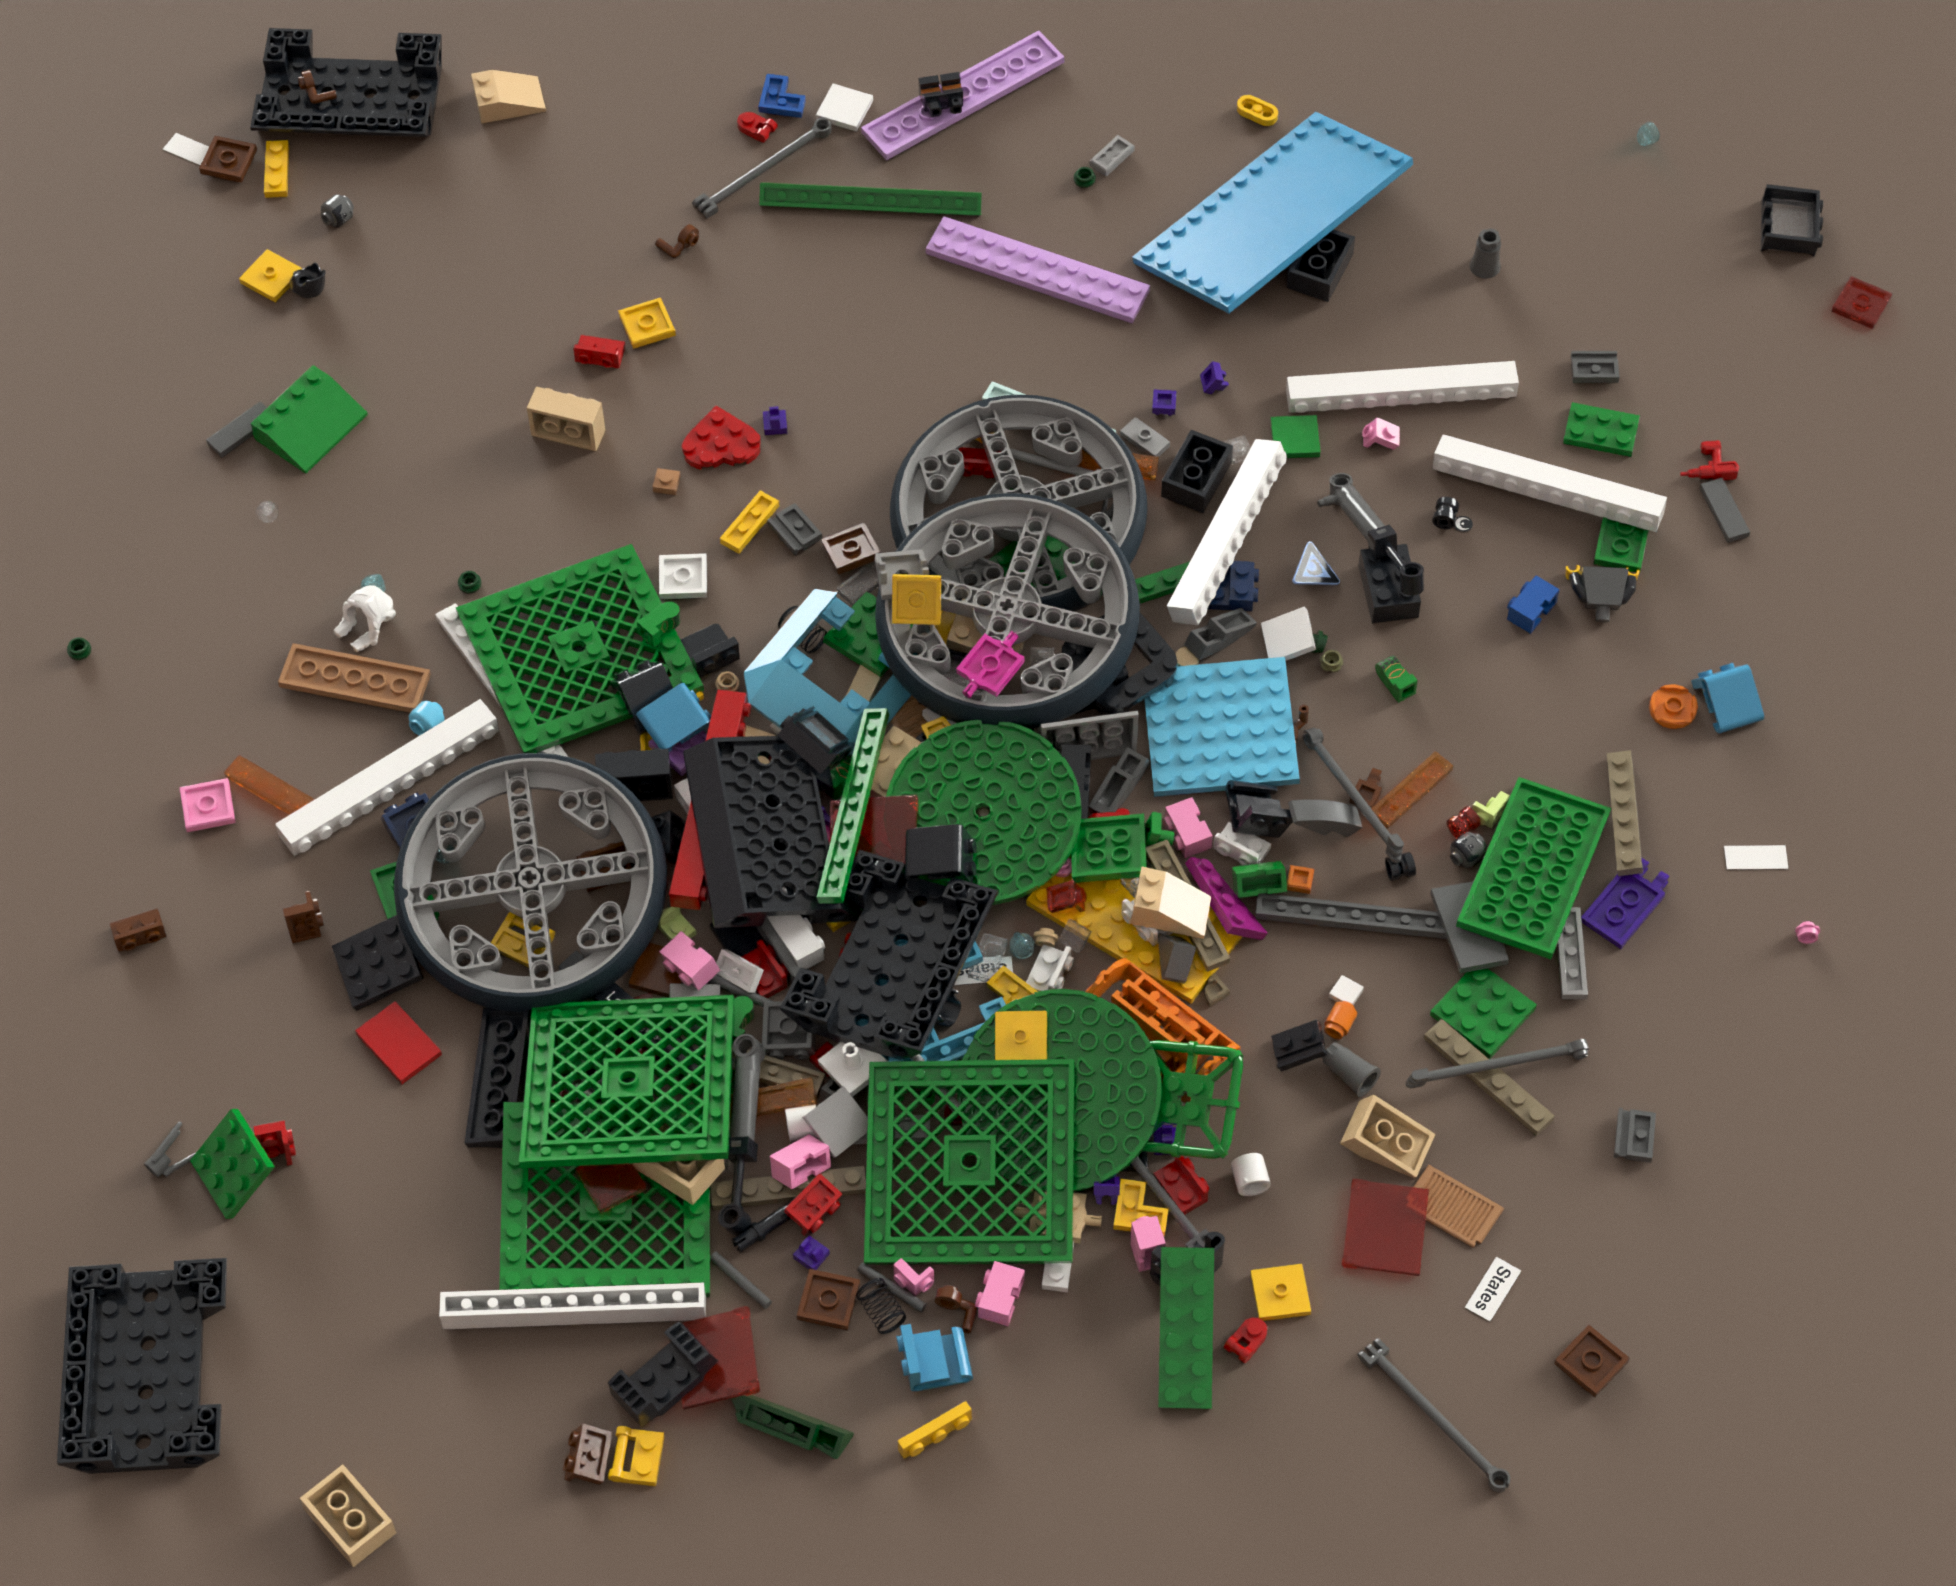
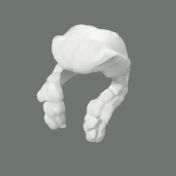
M365 586L351 594L343 604L342 621L334 629V634L338 638L346 636L357 623L355 607L362 609L367 617L369 631L350 644L356 652L364 650L370 644L372 646L376 645L381 623L392 620L396 615L391 597L376 586Z

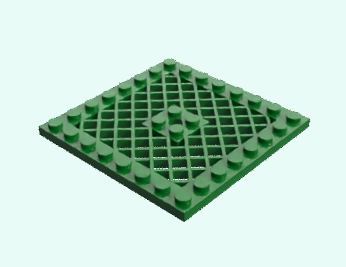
M632 544L455 607L459 620L466 631L468 639L474 648L476 656L482 665L522 753H538L632 718L633 716L629 715L619 691L613 694L606 692L609 685L611 686L610 681L614 679L613 677L616 672L618 673L626 669L631 672L636 669L638 663L650 660L642 657L644 651L654 654L650 662H657L661 656L667 675L670 674L669 679L673 688L681 683H685L690 691L693 690L695 694L704 691V685L675 628L667 630V632L661 635V643L655 648L644 639L642 642L633 639L635 633L638 634L637 621L661 605L662 602ZM609 580L618 583L616 589L606 586ZM624 585L628 592L622 591ZM587 588L596 591L594 597L584 594ZM602 593L612 596L609 601L600 599ZM565 596L574 599L572 605L562 602ZM617 599L627 600L625 606L615 604ZM580 601L589 603L588 608L578 607ZM633 603L637 610L631 609ZM543 604L552 607L549 613L540 610ZM595 607L605 608L603 614L593 612ZM558 609L567 611L565 618L556 615ZM615 611L621 614L618 619L609 617L610 612ZM521 612L530 615L527 621L518 618ZM574 614L583 616L581 622L571 620ZM626 616L636 618L634 624L625 622ZM536 617L545 620L543 626L534 623ZM499 620L508 623L505 629L496 626ZM592 620L599 621L596 627ZM551 622L560 624L559 630L549 628ZM604 624L614 626L611 632L602 630ZM514 625L523 628L520 634L511 631ZM620 628L629 631L627 637L618 635ZM529 630L538 632L536 639L527 636ZM494 634L501 636L499 641H497ZM545 635L548 636V642L542 641ZM601 637L607 639L605 645H604V643H603ZM507 638L516 641L514 647L505 644ZM613 641L623 644L620 650L611 647ZM523 643L532 646L529 652L520 649ZM576 646L585 647L582 652L573 651ZM629 646L638 649L636 655L626 652ZM537 649L547 650L545 656L535 654ZM503 652L509 654L507 660H506V658H505ZM553 653L555 654L557 660L551 659ZM610 655L616 657L614 663L610 662ZM516 656L525 659L522 665L513 662ZM622 659L632 662L629 668L620 665ZM531 661L540 663L538 670L528 667ZM547 666L556 668L553 675L544 672ZM600 667L610 670L607 676L598 674ZM512 670L518 672L516 677H514ZM562 671L566 678L570 676L569 680L559 677ZM524 674L534 677L531 683L522 680ZM577 676L587 678L585 684L575 682ZM540 679L549 681L546 688L537 685ZM593 680L603 683L600 689L590 687ZM555 684L565 686L562 693L553 690ZM520 688L527 690L524 696ZM571 689L580 691L578 698L568 695ZM533 692L542 695L540 701L530 698ZM586 694L596 696L593 703L584 700ZM549 697L558 700L555 706L546 703ZM564 702L574 705L571 711L562 708ZM529 706L536 708L533 714ZM542 710L551 713L549 719L539 717Z
M713 995L566 1002L532 1008L519 1155L520 1168L728 1159L734 996ZM696 1024L700 1028L693 1033L689 1029ZM671 1025L675 1029L668 1034L664 1030ZM647 1027L649 1029L644 1035L639 1033L642 1028ZM619 1028L623 1029L624 1032L619 1036L614 1034ZM596 1029L599 1033L596 1034L593 1038L590 1035H588L591 1031ZM570 1030L574 1034L567 1039L563 1035ZM683 1034L687 1039L680 1043L676 1039ZM705 1035H706V1042H705L703 1039H701V1038H702L703 1036H705ZM659 1036L661 1040L658 1043L654 1044L651 1042L653 1038ZM631 1037L636 1039V1041L631 1045H628L626 1043V1041ZM608 1038L611 1041L609 1044H607L605 1047L602 1044H600L603 1040ZM582 1039L586 1043L579 1048L575 1044ZM556 1040H557L559 1043H561V1044L558 1045L557 1047H556ZM695 1043L699 1048L692 1052L688 1048ZM671 1045L674 1049L669 1053L663 1051L664 1048ZM643 1046L649 1049L643 1054L638 1052ZM620 1047L623 1050L620 1054L616 1056L612 1053ZM593 1048L598 1051L592 1057L586 1054ZM570 1050L572 1054L567 1058L561 1055L565 1051ZM680 1054H683L686 1057L680 1063L675 1060ZM704 1054H705V1061H704L703 1059H701V1057H702ZM655 1055L661 1058L657 1062L655 1061ZM582 1059L584 1063L579 1067L573 1064L577 1060ZM602 1059H604L603 1066L599 1063ZM556 1060L557 1062H559V1064L554 1067V1063ZM693 1063L699 1066L692 1072L687 1069ZM669 1064L673 1068L666 1073L662 1069ZM591 1068L595 1069L596 1072L590 1077L586 1074ZM568 1069L571 1073L565 1078L562 1077L560 1074ZM681 1073L685 1078L678 1082L674 1078ZM705 1073V1077H704V1081H703V1080H702L701 1078H699V1077L702 1076V1075ZM655 1075H657V1076L659 1077V1079H658L656 1082H655ZM578 1078L581 1079L583 1082L577 1087L572 1084ZM626 1078H634L632 1082H623ZM553 1079H554L556 1082H558V1083H557L556 1085H554V1086H553ZM601 1079H602V1086H601L599 1083H597V1082H598L599 1080H601ZM692 1083L698 1086L692 1091L686 1088ZM668 1084L672 1088L665 1093L661 1088ZM590 1087L595 1090L590 1096L584 1094ZM567 1089L569 1093L562 1098L559 1093ZM680 1093L684 1098L677 1102L673 1098ZM704 1093V1099L701 1100L699 1096ZM654 1094L658 1097L656 1101H654ZM576 1098L580 1099L582 1102L574 1107L570 1104ZM600 1098L602 1100L601 1106L596 1103ZM552 1100L556 1102L553 1106H551ZM690 1103H694L697 1106L691 1111L685 1108ZM668 1104L671 1108L665 1113L660 1110L662 1106ZM642 1105L645 1109L639 1114L636 1113L634 1109ZM614 1106L620 1109L614 1115L608 1112ZM589 1107L594 1110L588 1116L582 1113ZM563 1108L568 1111L563 1117L557 1115ZM680 1113L683 1118L678 1122L674 1121L672 1118ZM702 1113H703V1121L698 1118V1116L701 1115ZM654 1114L657 1119L652 1123L648 1122L646 1119ZM628 1115L631 1120L623 1124L620 1120ZM602 1116L606 1121L599 1126L595 1121ZM575 1118L580 1120L574 1127L569 1124ZM550 1119L555 1122V1123L552 1124L551 1126H550ZM689 1123H693L696 1126L691 1131H687L684 1128ZM667 1124L670 1128L664 1133L661 1132L659 1128ZM641 1125L644 1129L636 1134L633 1129ZM615 1126L618 1129V1131H616L614 1134L610 1135L608 1132H606L610 1128ZM589 1127L592 1132L585 1137L581 1132ZM563 1128L566 1133L559 1138L555 1133Z
M1074 1059L869 1062L864 1264L894 1265L901 1258L908 1265L994 1264V1261L1003 1264L1073 1263ZM1018 1087H1029L1023 1094L1016 1089ZM1041 1087H1048V1094ZM938 1088L952 1089L944 1095ZM964 1088L978 1089L970 1095ZM990 1088L1003 1089L996 1095ZM895 1089H901L897 1094H895ZM913 1089L926 1090L919 1096ZM985 1090L993 1099L982 1107L975 1099ZM1011 1090L1018 1099L1008 1107L1001 1098ZM1037 1090L1044 1098L1034 1107L1027 1098ZM934 1091L941 1100L931 1108L924 1100ZM960 1091L967 1099L957 1108L950 1099ZM909 1092L916 1100L906 1108L898 1100ZM972 1103L979 1112L970 1120L962 1112ZM996 1103L1005 1110L997 1119L988 1113ZM1022 1103L1031 1110L1023 1119L1013 1112ZM1048 1103V1113L1046 1118L1039 1111ZM895 1104L903 1111L896 1119ZM919 1104L928 1110L920 1120L911 1113ZM947 1104L954 1112L944 1120L937 1111ZM1010 1115L1018 1124L1008 1132L1001 1123ZM1036 1115L1044 1123L1034 1132L1026 1123ZM908 1116L915 1125L905 1133L898 1125ZM934 1116L941 1124L931 1133L924 1124ZM960 1116L967 1124L956 1132L949 1124ZM983 1116H986L992 1124L982 1132L975 1124ZM1023 1127L1031 1136L1020 1144L1013 1136ZM946 1128L952 1135H944L943 1145L936 1137ZM972 1128L978 1135L964 1134ZM996 1128L1005 1135L998 1143L996 1135H990ZM894 1129L902 1136L895 1144ZM921 1129L928 1137L921 1144L917 1145L910 1137ZM1046 1129L1047 1144L1039 1137ZM1010 1140L1017 1149L1007 1157L1000 1149ZM1034 1140L1043 1147L1035 1157L1026 1150ZM907 1141L914 1150L904 1158L897 1150ZM933 1141L940 1150L930 1158L923 1149ZM920 1153L927 1162L917 1171L910 1162ZM996 1153L1005 1160L997 1169ZM1021 1153L1030 1159L1022 1169L1013 1162ZM1046 1153L1047 1169L1039 1162ZM895 1154L902 1162L893 1170ZM943 1155L944 1170L935 1163ZM969 1155L977 1158L976 1165L971 1168L963 1165L964 1158ZM1010 1165L1017 1174L1007 1182L1000 1173ZM1036 1165L1043 1174L1033 1182L1026 1173ZM907 1166L914 1175L904 1183L897 1174ZM933 1166L940 1174L930 1183L923 1174ZM997 1178L1004 1187L994 1195L988 1188H996ZM1023 1178L1030 1186L1020 1195L1013 1186ZM1046 1178L1047 1195L1038 1187ZM893 1179L901 1186L894 1194ZM920 1179L927 1187L917 1196L909 1187ZM942 1180L944 1188H950L944 1195L935 1188ZM962 1188L976 1189L968 1195ZM1009 1190L1017 1199L1007 1208L999 1199ZM1035 1190L1043 1199L1033 1208L1025 1199ZM906 1191L914 1200L903 1208L896 1200ZM932 1191L939 1200L929 1208L922 1199ZM958 1191L965 1200L955 1208L948 1199ZM984 1191L991 1199L981 1208L974 1199ZM970 1203L978 1212L968 1221L960 1212ZM996 1203L1004 1212L993 1220L986 1212ZM1022 1203L1029 1212L1019 1220L1012 1211ZM919 1204L926 1213L916 1221L909 1212ZM945 1204L952 1212L942 1221L935 1212ZM1045 1204L1046 1219L1038 1213ZM892 1205L900 1211L893 1220ZM1035 1215L1043 1224L1033 1233L1025 1224ZM931 1216L939 1225L929 1234L921 1225ZM957 1216L965 1225L954 1233L947 1225ZM983 1216L990 1225L980 1233L973 1224ZM1007 1216L1017 1223L1008 1233L999 1226ZM906 1217L913 1225L903 1234L896 1225ZM996 1228L1003 1236L988 1235ZM1022 1228L1029 1236L1014 1235ZM917 1229L924 1235L921 1237H910ZM944 1229L950 1236L936 1235ZM970 1229L976 1236L962 1235ZM1046 1229V1235L1039 1236ZM892 1230H893L899 1237H892Z
M504 1102L499 1290L704 1283L706 1297H710V1186L694 1205L684 1199L683 1205H681L676 1200L678 1195L668 1193L662 1185L633 1168L632 1163L626 1164L620 1170L612 1164L599 1165L594 1170L588 1165L571 1166L568 1170L564 1167H544L542 1170L539 1168H529L536 1175L528 1181V1168H520L519 1165L524 1102ZM570 1103V1104L575 1107V1106H577L579 1103ZM665 1104L660 1110L665 1113L671 1107ZM689 1104L685 1108L691 1111L697 1106L695 1104ZM640 1105L634 1111L639 1114L645 1108ZM614 1106L608 1112L614 1115L620 1109ZM589 1107L582 1113L588 1116L594 1110ZM563 1108L557 1115L563 1117L568 1111ZM678 1113L672 1119L678 1122L683 1116ZM703 1113L698 1116V1118H699L700 1120H702V1121H703ZM652 1114L646 1120L652 1123L657 1117ZM627 1115L620 1121L626 1124L631 1118ZM601 1116L595 1123L600 1126L606 1120ZM575 1118L569 1124L574 1127L580 1120ZM550 1119V1126H551V1125L554 1124L555 1122ZM689 1123L684 1128L687 1131H691L696 1126L693 1123ZM638 1125L633 1131H637L636 1134H638L644 1128ZM613 1126L608 1130L611 1131L609 1134H614L618 1129ZM562 1128L555 1135L560 1138L566 1131ZM587 1128L585 1129L586 1131L583 1133L585 1137L589 1134ZM553 1168L562 1174L555 1182L546 1175ZM579 1168L585 1172L580 1173V1182L572 1175ZM605 1168H607L611 1173H601V1172H602ZM631 1168L640 1175L633 1182L632 1173H627ZM540 1180L549 1186L541 1194L533 1187ZM566 1180L575 1186L567 1194L559 1187ZM644 1180L652 1186L646 1194L637 1188ZM553 1191L562 1198L554 1206L546 1199ZM579 1191L580 1206L572 1199ZM528 1192L535 1197V1199L529 1205ZM632 1192L639 1198L633 1206ZM657 1192L665 1198L659 1206L650 1200ZM602 1194H609L613 1200L608 1204H604L598 1198ZM540 1203L548 1209L541 1217L533 1211ZM566 1203L575 1210L567 1218L559 1211ZM644 1203L652 1210L645 1218L637 1212ZM669 1204L678 1210L672 1218L663 1212ZM527 1215L535 1221L528 1229ZM553 1215L561 1221L554 1229L546 1223ZM657 1215L665 1222L658 1230L650 1224ZM578 1216L579 1224H585L580 1230L572 1223ZM633 1216L639 1224L631 1230L627 1225H631ZM682 1216H683V1229L676 1224V1222H677ZM601 1225L610 1226L605 1230ZM539 1227L548 1234L541 1241L532 1235ZM565 1227L574 1234L567 1241L558 1235ZM592 1227L600 1234L593 1242L584 1235ZM618 1227L626 1234L619 1242L610 1235ZM644 1227L652 1234L645 1242L636 1235ZM670 1227L678 1234L671 1242L663 1236ZM527 1239L534 1245L528 1253ZM552 1239L561 1246L554 1253L545 1247ZM578 1239L587 1246L580 1253L571 1247ZM605 1239L613 1246L606 1254L597 1247ZM631 1239L639 1246L632 1254L623 1247ZM657 1239L665 1246L658 1254L649 1247ZM682 1240H683V1253H682L679 1249L676 1248V1246H677ZM539 1251L547 1257L540 1266L532 1259ZM565 1251L574 1258L566 1266L558 1259ZM591 1251L600 1258L594 1265L589 1264L584 1259ZM618 1251L626 1258L619 1266L610 1259ZM644 1251L652 1258L645 1266L636 1259ZM670 1251L678 1258L671 1266L662 1259ZM526 1263L532 1268H526ZM553 1263V1264H555L558 1268H547V1267ZM578 1263H580L584 1268H574V1267H575ZM604 1263H606L610 1268H600V1267H601ZM632 1263L637 1269L626 1267ZM658 1263L663 1269L651 1268H653Z

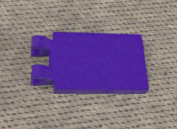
M1643 858V873L1618 876L1617 874L1581 917L1584 925L1619 949H1622L1665 897V892L1662 890L1667 886V880L1670 876L1661 871L1651 883L1642 877L1647 872V866L1649 865V862Z

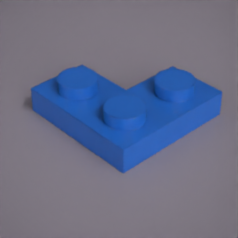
M767 74L758 109L760 113L802 118L806 96L786 93L789 83L788 76Z

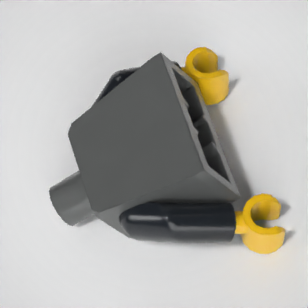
M1576 565V570L1574 571L1569 570L1568 566H1566L1565 577L1570 581L1574 593L1579 601L1584 603L1585 608L1596 609L1595 621L1609 622L1610 610H1619L1620 606L1626 604L1636 591V583L1640 571L1636 570L1635 574H1631L1628 571V567L1583 566L1580 571V566Z

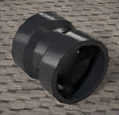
M1451 497L1439 498L1436 502V512L1433 515L1432 522L1440 529H1451L1456 523L1455 515L1458 513L1459 503Z
M1410 852L1402 853L1399 863H1393L1389 857L1385 858V868L1390 881L1399 880L1401 876L1412 877L1416 875L1415 862Z

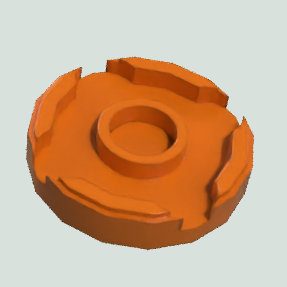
M1676 684L1664 685L1651 696L1649 704L1650 715L1655 722L1663 727L1670 729L1686 727L1696 717L1698 709L1696 697L1694 694L1692 696L1688 692L1689 690L1683 686Z

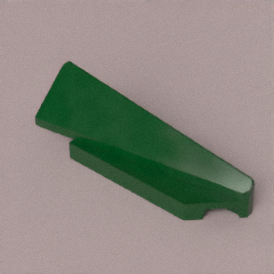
M727 1389L726 1394L728 1397H731L737 1411L735 1415L739 1423L804 1449L813 1450V1447H816L830 1457L838 1459L854 1436L852 1431L738 1389Z

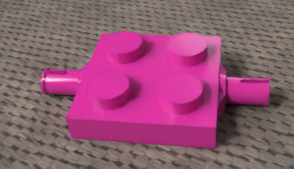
M1010 631L1004 641L993 639L984 633L956 668L957 674L970 682L962 691L965 697L971 698L978 688L984 689L997 697L1025 662L1024 656L1015 652L1011 647L1019 638L1016 633Z

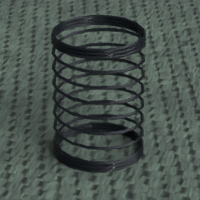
M792 606L782 614L778 622L779 629H781L783 620L791 612L795 611L793 609L799 608L798 606ZM816 624L815 632L811 634L806 643L799 645L808 654L816 652L824 644L823 636L827 634V631L820 627L819 624ZM823 631V636L817 646L807 651V648L810 647L808 644L817 633H819V636L820 632Z
M876 1278L870 1280L857 1291L856 1297L861 1301L864 1309L865 1305L875 1304L884 1299L882 1301L884 1302L888 1297L895 1299V1301L890 1300L883 1304L879 1303L870 1308L872 1306L870 1305L868 1309H865L867 1310L866 1314H869V1318L872 1319V1323L875 1324L880 1334L890 1333L905 1322L906 1314L901 1309V1306H899L896 1298L893 1297V1293L890 1292L884 1279ZM883 1281V1283H877L882 1284L878 1289L871 1291L864 1297H860L865 1291L863 1289L867 1286ZM883 1288H886L884 1292L879 1293ZM884 1293H888L887 1297L879 1299L880 1297H878L876 1300L868 1303L874 1297L880 1294L883 1295ZM869 1299L865 1304H862V1301ZM890 1302H894V1304L890 1307L892 1308L894 1306H897L896 1310L891 1311L889 1313H887L889 1311L887 1310L885 1313L882 1314L886 1316L892 1313L891 1315H889L882 1321L873 1322L874 1319L879 1318L882 1315L876 1317L879 1314L877 1313L874 1316V1318H871L870 1315L874 1314L872 1312H874L880 1306L886 1304L883 1308L880 1309L884 1311L890 1308H885ZM875 1308L871 1313H868V1310ZM903 1315L901 1320L893 1327L880 1331V1328L884 1327L883 1325L888 1320Z

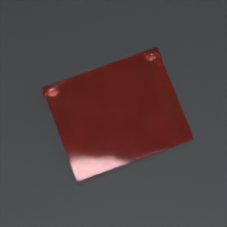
M917 794L869 798L854 859L859 850L905 863L906 830L917 828ZM831 800L829 846L841 800Z
M1352 1179L1342 1266L1353 1269L1361 1268L1419 1276L1429 1189Z
M748 1306L682 1323L719 1360L705 1374L703 1381L682 1398L684 1410L760 1392L750 1308Z

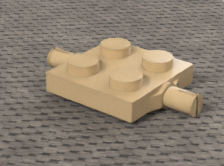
M1036 1191L1031 1204L1033 1208L1043 1199ZM1073 1193V1241L1079 1244L1085 1225L1101 1227L1102 1216L1087 1215L1085 1208L1086 1194ZM1046 1204L1038 1211L1045 1219ZM1024 1207L1014 1209L1016 1217L1023 1218L1029 1212ZM1034 1215L1029 1220V1229L1034 1233L1043 1223ZM1046 1229L1039 1236L1046 1235Z

